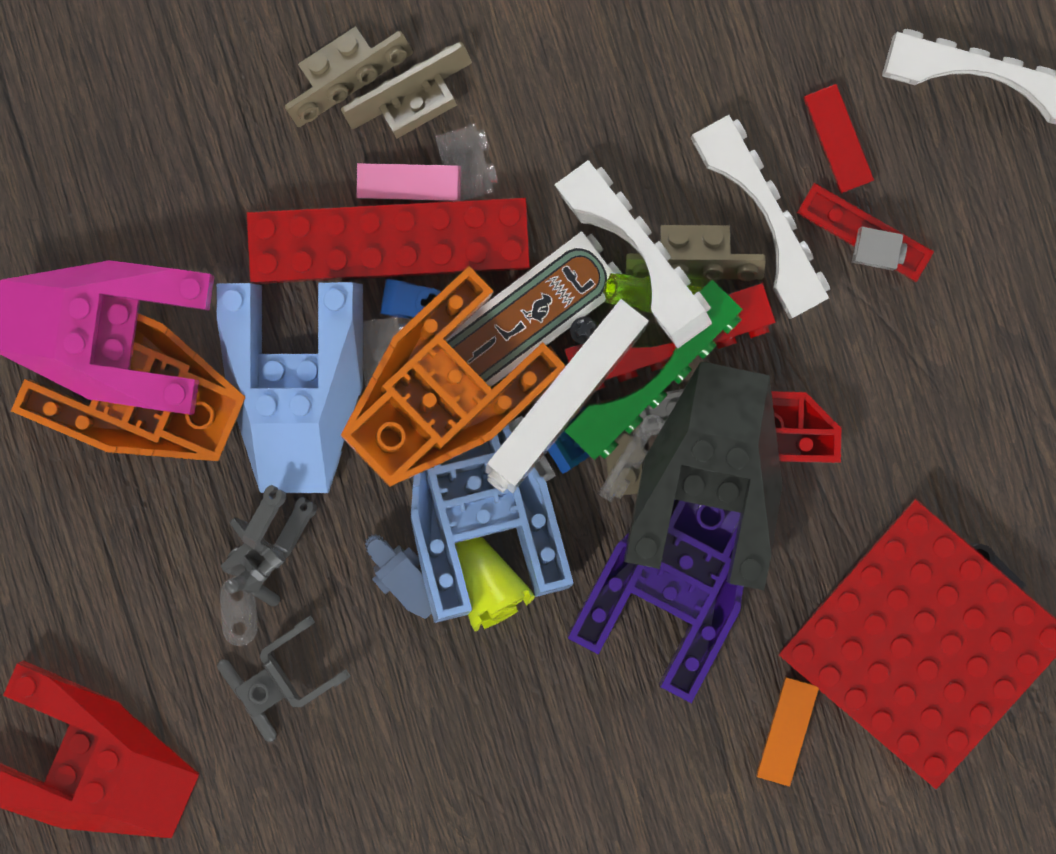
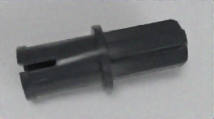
M589 317L577 318L570 327L571 337L575 342L584 344L597 329V325Z

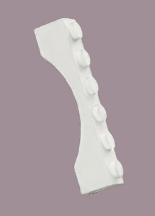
M903 29V33L896 32L893 36L882 73L883 77L912 85L949 74H973L989 77L1005 83L1023 94L1038 108L1048 123L1056 125V70L1037 66L1036 70L1023 67V61L1010 57H1003V61L989 58L990 52L978 48H970L969 52L956 48L957 43L947 39L937 38L936 42L923 39V33L910 29Z
M727 115L694 133L691 136V140L705 166L738 184L755 201L765 216L772 233L776 251V275L773 290L788 318L792 319L827 300L829 297L826 291L830 290V286L821 271L815 273L809 261L814 258L806 242L802 241L799 243L793 233L797 226L788 210L785 212L781 211L776 201L780 199V195L771 180L766 182L760 170L764 166L755 150L749 152L743 139L747 138V134L738 119L732 121L730 115Z
M588 160L557 182L555 186L562 199L581 223L598 226L617 234L640 253L646 262L651 278V311L675 346L679 348L712 324L707 314L711 307L699 291L694 295L687 287L691 282L679 266L673 269L667 262L671 259V256L662 243L658 241L653 244L648 237L652 232L640 216L636 219L632 217L629 213L632 206L623 193L620 191L616 195L609 187L613 182L602 167L596 170Z

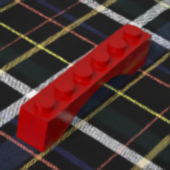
M763 283L729 294L743 309L738 314L742 320L728 334L722 330L713 339L717 344V350L736 344L735 336L748 332L751 339L770 332L768 325L776 322ZM669 343L656 347H631L605 380L617 376L620 383L638 376L637 369L649 365L651 371L661 369L671 358L676 346L674 343ZM584 344L564 349L568 363ZM603 382L597 390L605 388V383Z

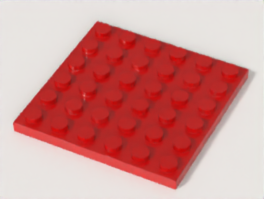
M915 498L779 651L778 655L810 683L817 686L823 694L933 788L937 789L1056 658V618Z

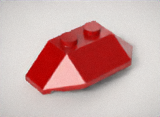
M771 391L779 460L784 462L841 463L842 428L806 392Z

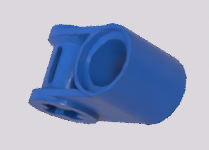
M386 279L380 314L407 319L414 318L425 307L423 306L424 301H430L433 295L437 296L441 291L434 288L417 286L413 283Z

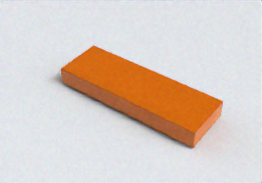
M785 676L756 777L790 787L819 690L817 686Z

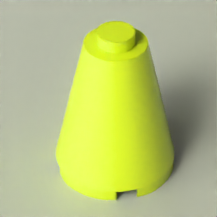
M483 537L455 543L472 607L468 617L474 631H478L481 624L486 629L511 617L518 612L516 605L522 600L526 606L534 600L535 596L532 590Z

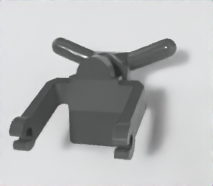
M270 485L265 489L263 499L250 523L234 517L229 523L244 544L233 549L229 553L228 559L220 566L225 573L237 576L225 583V590L228 593L246 591L269 606H277L280 602L279 595L262 584L275 568L278 569L291 554L309 519L317 511L315 503L309 502L304 497L297 500L291 516L274 545L268 543L264 535L278 509L285 502L286 492Z
M311 615L296 624L295 628L262 649L259 658L263 662L265 669L247 681L243 682L228 660L222 659L217 664V669L237 698L242 701L246 707L245 710L267 742L274 741L277 733L266 717L265 710L283 698L289 701L292 707H302L331 687L338 686L351 676L347 669H345L304 697H299L277 661L272 657L271 652L315 623Z

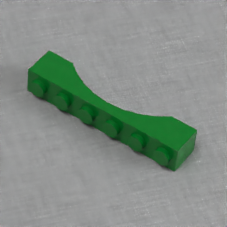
M710 280L699 291L711 307L707 314L712 324L681 347H676L671 358L660 372L643 387L609 402L589 404L566 427L564 431L591 458L595 460L599 455L603 459L607 458L619 445L615 439L624 430L630 434L643 421L640 414L649 405L652 409H655L668 395L664 389L673 380L679 384L693 370L689 364L698 355L704 359L716 347L717 344L713 339L722 330L728 334L742 320L738 314L743 309L713 280Z

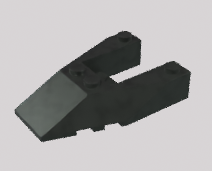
M700 361L645 456L624 556L625 562L660 569L674 499L740 513L727 582L759 590L765 589L783 486L769 375Z

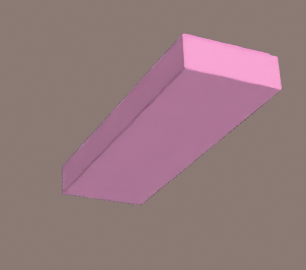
M357 163V198L460 201L461 166Z

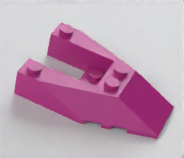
M109 260L0 280V355L90 400L194 415L199 380L130 370L140 301L209 311L214 276L194 271Z

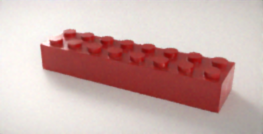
M526 198L247 212L250 282L253 284L462 273L468 266L475 272L529 270L530 268Z

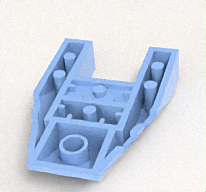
M354 282L318 283V354H262V285L252 283H218L217 324L225 379L245 396L236 420L260 493H264L265 489L270 485L276 486L278 490L286 493H329L342 454L341 449L344 439L340 435L352 415L358 396L361 395L363 389V284Z
M509 425L492 440L413 476L411 522L434 623L465 616L472 611L455 543L516 528L535 597L569 589L574 584L547 483L539 475L535 467L514 493H511L508 489L502 493L487 481L489 474L485 472L486 465L511 435L512 432L509 429Z

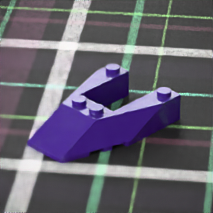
M674 499L660 569L624 561L628 533L615 546L570 628L567 638L599 655L631 593L690 623L666 668L659 685L661 688L692 704L741 609L744 586L727 582L740 513Z

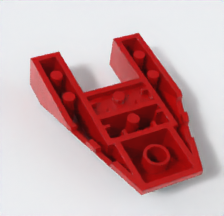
M24 660L17 663L3 696L69 724V727L45 782L0 763V808L61 829L172 838L200 774L168 745L166 746L147 726L130 714L119 701Z

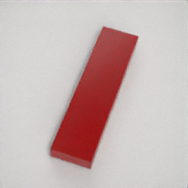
M813 183L796 213L855 247L858 229L861 227L902 234V243L907 244V252L904 263L898 264L895 271L914 282L918 281L934 253L931 249L816 183Z

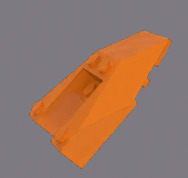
M470 266L393 336L340 435L389 487L492 440L536 400L566 367L542 342L495 388L491 389L445 340L480 309L493 293V290Z
M138 313L130 370L199 380L194 415L91 400V403L87 404L31 379H24L11 409V412L105 452L219 461L242 408L245 396L163 323Z

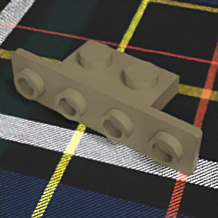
M355 26L298 63L312 88L287 103L285 109L297 127H302L335 104L344 101L347 96L364 85L373 82L378 76L393 66L402 63L413 54V50L401 31H397L375 47L370 48Z
M458 42L453 46H447L437 55L413 65L408 71L394 79L384 81L379 87L369 93L352 99L341 108V111L351 129H356L383 114L397 139L457 106L443 79L472 63L470 56L462 42Z
M730 225L660 226V242L671 256V259L667 262L673 269L679 266L689 279H705L708 281L740 279L742 281H752L764 278L766 263L764 254H731ZM629 253L626 255V278L641 281L651 279L646 262L640 254Z

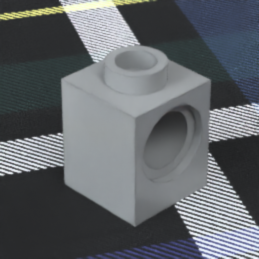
M861 227L858 229L852 263L891 271L896 270L898 264L904 263L907 244L902 243V234Z

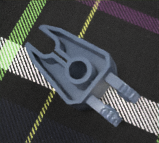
M371 534V536H368L365 548L369 553L368 555H371V559L376 563L373 567L376 574L372 578L383 593L387 594L391 591L408 611L426 619L432 612L424 585L422 570L418 567L420 565L419 557L410 547L404 550L398 545L393 549L380 535Z

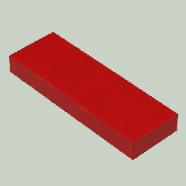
M837 84L804 96L803 99L840 193L842 194L874 181Z

